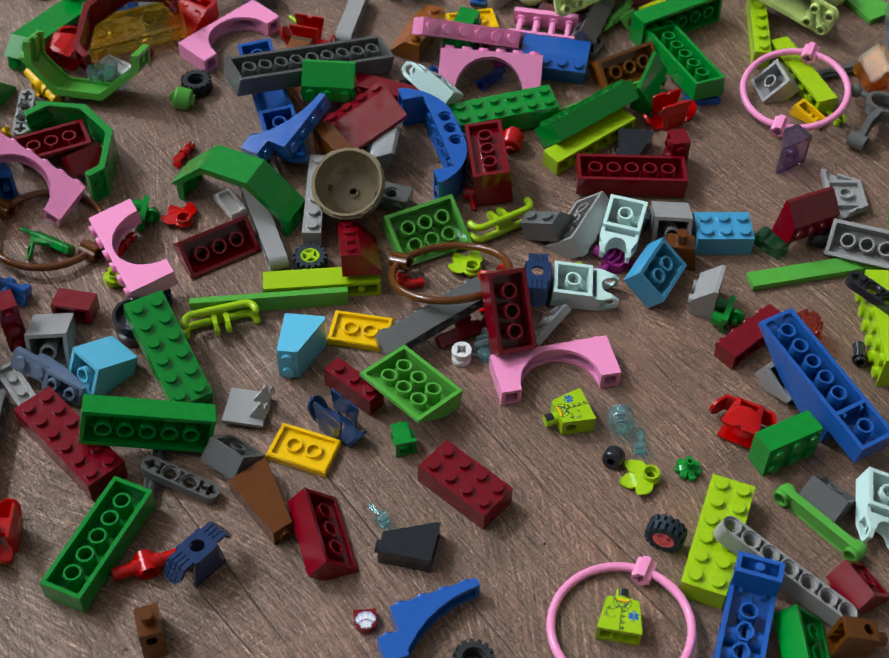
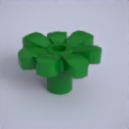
M687 456L685 460L679 458L676 462L677 465L674 467V472L679 474L681 479L684 480L688 477L690 482L695 481L696 476H700L702 473L700 462L694 461L691 456Z

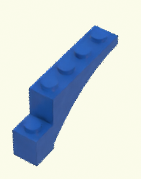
M319 93L308 106L286 122L256 135L251 134L241 146L243 153L264 159L265 161L270 158L273 152L291 158L331 107L326 94Z
M477 577L464 579L458 584L449 587L443 586L437 591L428 594L422 593L413 599L398 601L390 606V619L395 632H386L377 638V649L380 657L410 658L419 640L435 622L457 606L479 597L480 584Z

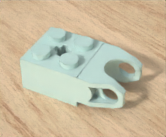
M406 61L401 68L403 75L416 88L439 98L448 107L451 103L459 102L464 96L442 75L430 71L422 64ZM408 65H413L412 68L409 70L410 75L407 74V72H406L407 66H408Z
M611 194L600 232L599 257L603 258L609 249L618 248L625 255L624 262L629 263L637 250L648 202Z
M555 261L552 269L550 305L562 306L568 304L570 308L592 311L617 308L619 298L606 292L604 289L617 287L619 277L603 269L593 268V265ZM606 279H613L614 282H607V281H605V280H606ZM605 301H614L611 304L605 303Z
M868 467L856 479L855 525L862 542L867 543L869 539L873 538L874 532H877L884 538L888 549L889 473Z

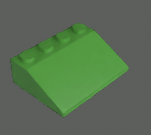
M452 194L386 215L380 222L388 243L393 251L408 253L424 246L446 242L472 243ZM460 249L423 254L413 258L414 263L412 266Z
M405 344L360 372L359 376L418 424L447 417L460 408L463 390Z

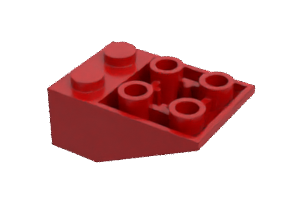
M180 0L178 5L180 13L175 16L171 15L163 28V32L181 40L191 36L219 18L217 1Z

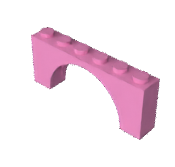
M251 0L178 42L180 56L199 70H205V72L209 73L219 67L217 53L211 48L218 38L227 33L241 30L256 31L269 37L280 30V17L257 1Z
M415 17L412 28V35L477 42L506 49L519 48L521 31L430 17Z
M445 45V48L441 47L439 74L454 87H456L460 76L469 66L482 60H496L508 65L518 76L522 90L541 86L543 55H540L539 52L523 54V51L513 50V53H509L504 49L489 51L488 48L472 50V47L463 46L462 49H457L452 45Z
M0 130V163H22L41 174L47 183L50 194L49 201L43 211V217L59 227L84 195L85 186L78 179L68 176L64 170L52 166L48 160L38 157L31 149L22 147L17 140L8 138Z
M131 199L88 218L91 226L88 228L93 237H98L95 240L100 249L104 248L102 253L106 261L111 260L109 265L113 273L119 274L116 278L120 286L125 285L123 290L127 298L144 297L160 290L165 291L179 284L167 259L152 264L140 265L126 262L118 257V248L122 239L130 230L142 223Z
M607 335L537 346L535 349L504 355L492 354L489 358V370L501 405L521 402L522 380L532 369L545 363L564 362L578 366L595 379L599 388L619 385L621 370Z

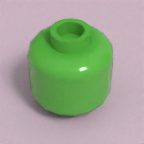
M177 86L175 91L171 90L169 101H172L173 108L188 111L190 108H193L196 94H193L192 89Z

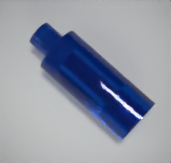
M496 67L476 81L477 87L484 91L503 78V74L506 72L503 67Z

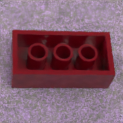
M526 267L480 273L491 354L504 355L537 348Z
M448 440L443 442L418 465V481L482 530L512 502L513 488Z

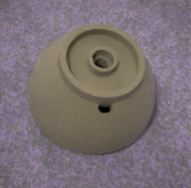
M342 148L329 152L319 162L312 176L311 190L316 204L324 213L341 221H354L370 215L378 207L385 193L386 181L383 168L376 157L362 149ZM329 186H332V192L328 190ZM357 190L355 195H351V191Z

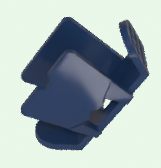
M529 253V260H526L524 267H526L531 306L539 307L544 303L547 306L552 287L551 262H548V254L538 255V253ZM534 268H541L544 273L542 275H535L532 273V270Z
M333 388L330 389L334 410L328 407L322 396H312L308 401V412L312 420L318 424L319 429L327 436L339 439L345 446L350 447L367 433L366 430L361 432L356 428L359 415L358 407L345 399L339 392ZM341 412H342L343 414H345L348 418H350L351 421H349L346 417H344V416L341 414Z
M210 521L201 529L197 528L187 539L178 544L176 551L168 557L165 565L167 579L173 584L180 583L186 571L194 564L193 585L198 587L226 562V557L217 543L224 537L230 539L232 537L231 533L222 526Z

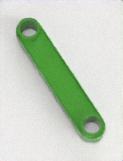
M790 483L782 484L773 493V499L778 505L788 508L838 549L845 559L860 562L868 553L867 546L861 540L854 539L800 496L796 488Z

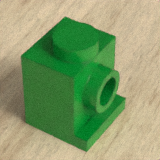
M407 422L391 424L390 436L396 457L416 454L417 440L414 437L413 429L409 430Z

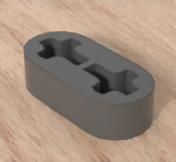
M598 37L595 46L592 48L590 46L588 60L596 59L603 50V38Z

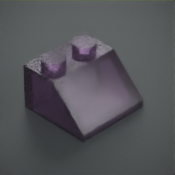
M795 124L784 129L777 155L776 174H780L805 162L812 135L801 125Z

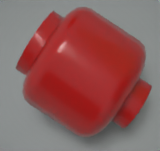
M517 127L505 129L503 135L507 153L514 154L521 151L524 134Z

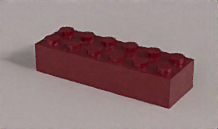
M577 153L575 162L576 194L593 195L603 191L606 195L685 197L688 184L685 156Z
M50 386L13 409L19 425L92 501L102 494L114 476L122 479L128 477L124 460L110 446L78 444L80 416Z

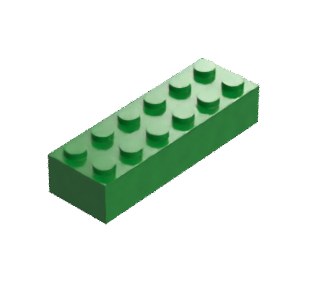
M667 0L633 12L629 39L637 46L644 43L647 29L675 23L684 33L717 22L719 21L723 0Z
M675 23L646 30L644 43L652 40L655 51L668 69L667 73L692 101L723 94L726 77Z
M621 79L580 100L577 104L567 107L566 110L556 113L551 118L540 122V127L534 130L543 148L563 141L640 97L631 79L625 82Z
M550 85L449 104V108L456 120L460 122L461 131L465 135V124L501 119L503 131L509 127H517L522 130L540 126V122L551 118L559 112V104Z
M160 290L123 304L127 322L165 400L205 404L213 402V391L163 291Z
M83 394L78 444L203 453L210 437L214 435L216 406L215 404Z
M114 476L39 582L44 596L85 613L110 576L111 568L116 567L156 507L153 490Z

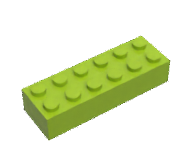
M865 270L864 274L889 291V270ZM867 289L869 293L876 294L875 290ZM855 293V302H858V316L862 320L861 331L865 334L864 343L868 348V362H871L872 366L871 377L874 378L876 386L889 387V315ZM883 300L885 304L889 305V300Z
M712 474L679 589L687 599L722 610L737 555L715 539L713 532L726 516H734L746 524L755 486Z

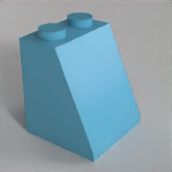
M285 313L277 346L279 376L300 378L326 347L325 316Z
M109 336L73 347L68 370L85 387L83 394L105 395L135 373L138 357L115 337Z

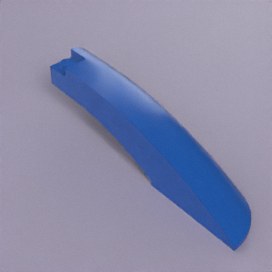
M270 38L237 45L240 55L274 50ZM286 89L251 94L263 132L286 122L296 115ZM304 141L291 158L273 152L277 157L288 162L309 163Z

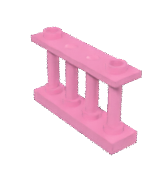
M515 7L513 24H517L516 29L510 28L509 30L521 31L519 45L523 44L526 33L575 40V37L571 36V31H574L578 23L579 14H569L562 17L558 16L555 11ZM523 25L533 26L532 31L522 30ZM539 27L549 28L548 33L538 32ZM555 29L565 30L564 35L554 34Z

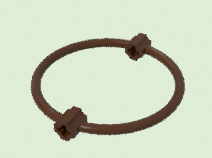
M49 189L27 192L9 201L0 198V217L13 218L17 211V204L38 197L50 196ZM83 195L80 201L91 206L97 214L104 211L89 196ZM84 239L78 248L79 254L63 261L47 264L24 263L11 259L2 252H0V261L8 266L25 271H54L73 266L87 258L98 262L102 258L104 248L100 249L96 240L92 242Z
M446 242L424 246L408 253L393 251L388 260L389 266H391L388 279L390 285L397 293L410 300L435 305L462 304L483 299L482 291L451 297L422 295L401 286L396 279L397 271L409 272L414 263L413 258L423 254L457 249L479 251L492 255L499 259L506 269L513 268V264L504 253L486 245L469 242Z

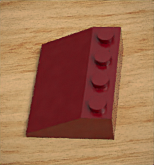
M380 81L373 84L364 93L358 94L349 103L343 104L337 111L330 113L323 121L329 120L353 148L362 149L409 117L388 88Z

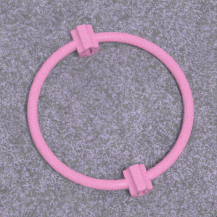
M814 42L805 44L804 49L788 48L767 53L756 59L742 76L740 96L745 108L754 118L770 126V133L774 137L780 138L785 136L787 131L802 132L824 127L839 118L848 107L852 89L847 73L835 60L819 53L820 47ZM786 55H801L800 60L804 64L810 65L818 59L831 66L841 77L845 92L839 108L827 118L810 124L792 125L786 115L780 114L774 120H771L753 107L747 96L748 79L758 66L770 59Z
M645 555L638 557L636 564L627 562L597 564L581 570L570 577L556 592L549 606L546 619L547 638L555 658H566L560 648L555 626L558 608L563 598L575 585L599 573L609 571L632 572L631 579L636 584L641 586L650 585L653 579L664 586L676 598L684 612L687 623V641L680 658H691L696 645L697 626L692 607L683 592L670 579L655 571L657 563L651 557Z

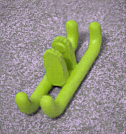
M525 197L524 203L526 206L509 213L501 206L496 208L498 216L493 211H488L487 218L489 221L483 224H476L472 220L468 221L467 226L474 231L482 232L493 227L496 228V230L484 235H476L473 232H469L471 241L476 243L487 242L520 228V221L522 219L513 223L512 219L526 214L527 211H531L533 208L532 199Z
M253 300L234 301L190 311L182 317L180 325L187 340L191 338L190 333L192 330L213 325L215 335L217 336L221 332L218 325L220 323H225L228 333L233 332L230 322L233 320L249 317L253 319L255 324H259L261 322L258 314L260 308ZM244 307H249V308L252 309V310L237 311V312H233V313H228V312H227V311H230V310H235V309L244 308ZM208 315L211 316V318H206L188 323L191 319L199 318Z

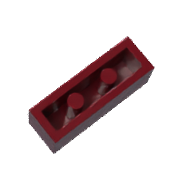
M8 289L0 292V325L10 352L19 346L22 348L26 346L24 338L26 330L12 291Z
M337 357L324 368L325 385L339 392L345 399L351 401L369 416L373 415L384 405V395L359 376L360 372Z

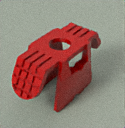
M295 13L297 25L290 24L289 28L287 26L280 28L282 40L290 47L332 42L335 37L332 34L328 40L322 39L324 18L314 15L310 17L307 14Z
M63 26L53 33L45 45V51L57 65L74 71L79 65L73 49L77 28L75 26ZM57 54L62 55V56L60 57V59H54V58L56 57Z
M681 89L670 90L667 93L663 92L653 96L652 118H648L645 114H642V116L654 132L670 130L691 121L697 111L696 102L686 100L677 103Z
M729 394L717 399L709 408L711 414H716L724 409L727 410L721 418V422L724 425L717 432V436L749 450L755 432L760 430L761 424L769 427L777 423L775 412L764 409V406L742 399V397L736 398Z
M5 498L0 502V537L5 535V540L8 544H0V564H12L14 553L19 552L23 534L21 505L17 500Z

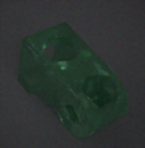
M764 226L754 234V245L774 259L779 260L788 252L790 243L787 244L769 227Z

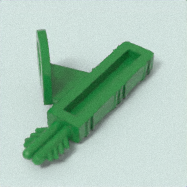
M20 227L19 229L30 235L26 260H31L35 245L50 246L66 254H74L75 246L49 236L46 233L32 231L25 227Z

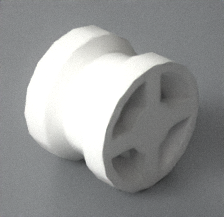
M457 342L452 346L451 360L455 366L465 367L470 364L472 348L468 343Z

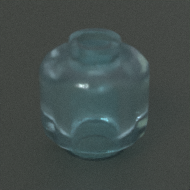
M615 404L609 408L607 412V426L611 432L621 435L629 433L633 429L634 412L631 407L626 404Z

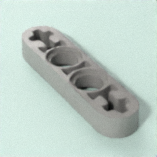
M25 89L19 94L12 128L14 137L29 133L26 122H21L20 120L25 119L23 114L25 110L22 109H30L36 106L35 101H37L35 91L32 89Z

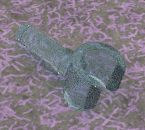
M642 429L638 430V442L632 443L634 455L645 454L644 448L646 443L643 440Z
M369 502L367 507L377 516L375 523L379 527L385 528L390 522L388 512L385 510L381 512Z

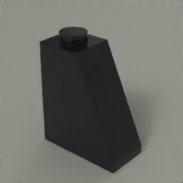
M619 128L617 154L646 155L652 146L654 130Z
M434 522L383 531L381 540H376L374 553H378V562L431 573L440 538L441 523Z

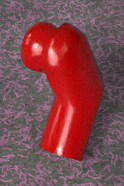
M405 271L397 273L398 283L408 289L425 286L423 277L410 279Z

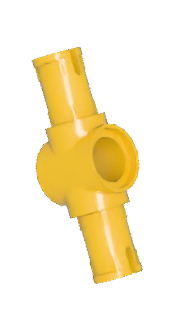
M29 68L24 70V75L31 81L32 90L35 91L37 96L47 97L51 102H61V96L55 95Z

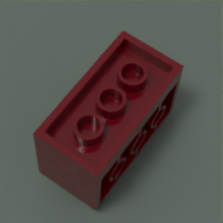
M501 119L465 124L477 207L513 202L510 167Z

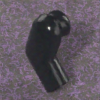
M826 230L823 235L815 234L808 237V244L815 247H825L830 230Z

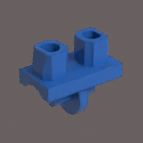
M0 277V292L11 289L18 305L23 307L28 305V297L32 295V286L26 283L19 285L11 277L7 279Z

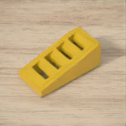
M804 98L796 103L789 112L792 116L807 124L826 118Z

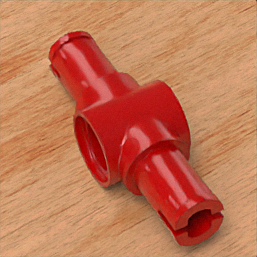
M176 548L163 553H153L150 549L137 552L133 556V560H130V563L111 568L114 583L133 576L135 578L140 577L142 580H150L156 577L162 567L166 565L168 557L176 551Z

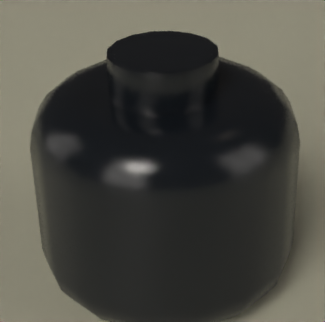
M609 446L602 455L604 466L612 470L619 469L625 460V452L618 446Z

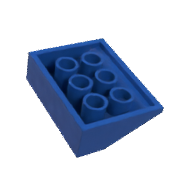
M525 34L521 48L523 54L539 52L540 55H543L541 79L584 85L591 42Z

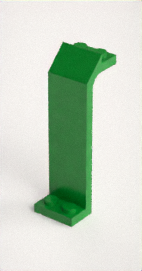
M61 0L11 33L3 55L8 57L9 68L24 72L28 67L18 58L23 53L21 48L22 42L39 30L44 31V43L46 45L53 33L57 32L60 27L73 26L79 21L83 3L87 0Z

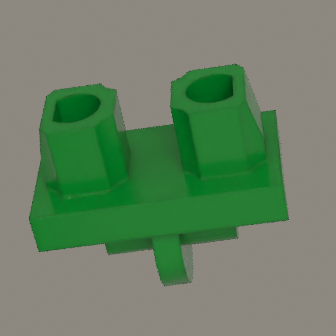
M144 195L143 200L133 199L132 201L137 211L140 212L138 214L142 221L141 224L137 225L138 232H144L146 220L152 224L157 222L161 216L156 207L149 208L150 196Z
M731 295L729 300L718 298L715 310L724 312V314L713 311L710 323L720 326V333H725L729 321L731 325L736 326L745 320L742 310L740 308L734 309L737 296Z

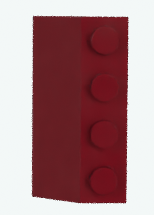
M82 119L13 137L22 147L31 149L41 159L92 145Z
M830 186L786 200L771 231L789 244L822 233L823 231L831 230L834 218L838 219L840 215L834 188Z
M247 215L237 217L172 244L180 263L191 279L261 250Z
M344 220L338 222L342 277L382 274L376 237L357 221Z
M304 487L287 504L308 577L326 581L356 573L359 570L337 498Z

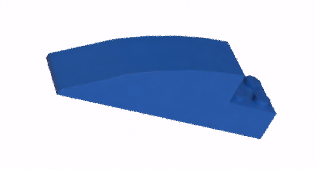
M789 308L758 323L775 368L800 413L809 410L824 428L820 437V443L833 437L853 463L888 447V423L793 308Z

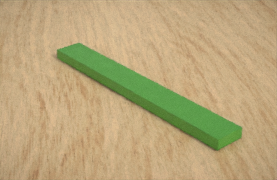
M833 258L747 272L746 279L752 291L846 276L850 271L854 270L864 273L865 270H883L884 268L841 258Z
M348 287L189 298L191 311L244 299L256 302L260 311L349 305ZM244 307V308H239V309H235V310H230V311H227V312H228V313H233V312H237V311L252 310V309L249 308V307Z

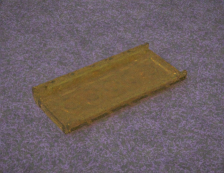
M160 2L113 13L95 27L89 49L91 60L103 58L108 54L116 55L139 48L142 44L153 46L189 37L180 4L178 5L180 13L175 16Z

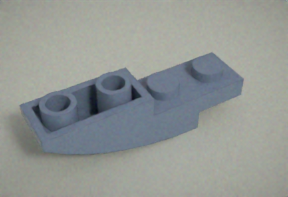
M20 346L15 349L10 364L11 367L42 382L41 388L45 389L50 386L62 399L76 406L80 404L85 387L67 368L43 353L36 355Z

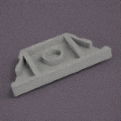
M821 169L820 176L823 187L832 186L835 190L840 211L838 219L844 220L867 210L868 203L859 179L850 178L840 173L835 176L826 173L827 169Z

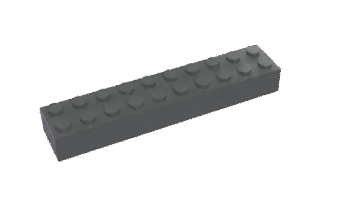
M380 35L226 57L223 74L236 95L244 96L300 87L303 59L356 62V74L362 72L375 75L390 72L395 56Z

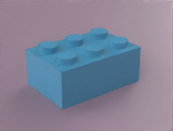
M693 212L691 235L695 237V255H751L755 237L749 212Z
M662 237L647 244L623 281L644 305L650 308L664 302L687 264Z

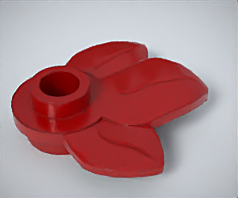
M192 202L187 203L183 209L169 205L168 214L160 218L164 224L188 228L193 224L196 207Z

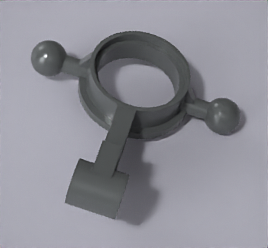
M854 84L851 86V97H862L865 99V112L868 116L858 132L855 130L850 132L846 144L859 151H863L869 142L870 137L868 135L871 129L878 122L889 124V110L877 106L882 105L889 108V92L872 91L868 93L863 91L859 84Z

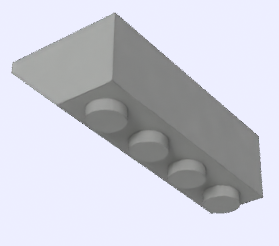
M601 191L577 200L568 213L574 216L573 221L559 242L549 241L546 248L570 259L586 256L589 253V248L597 240L596 237L601 232L609 203V198Z
M834 218L824 255L889 269V230Z

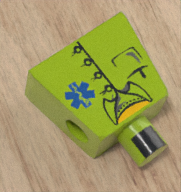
M581 388L553 399L550 413L542 416L545 427L556 424L562 435L594 431L596 417Z
M618 588L616 590V597H606L598 621L595 638L639 646L642 637L640 602L630 599V591L628 589Z

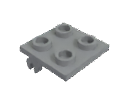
M266 385L260 391L231 388L222 423L263 428L275 388L271 386L270 390H268Z

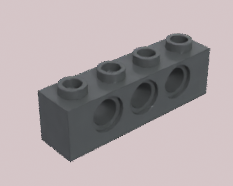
M386 182L385 193L376 209L395 213L410 208L413 202V188ZM357 190L351 191V195H355Z

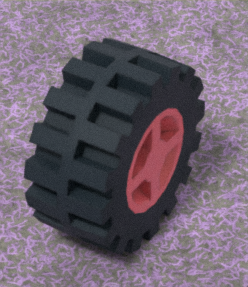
M656 514L649 520L644 537H646L645 540L647 542H650L651 546H655V549H662L663 552L669 551V553L675 551L677 553L685 543L688 529L685 528L684 523H680L679 519H673L671 515L668 517L666 514L661 516Z

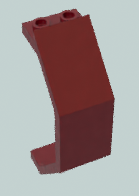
M87 0L82 6L73 49L80 66L89 76L96 73L89 55L95 27L130 2H160L175 16L180 13L179 1Z

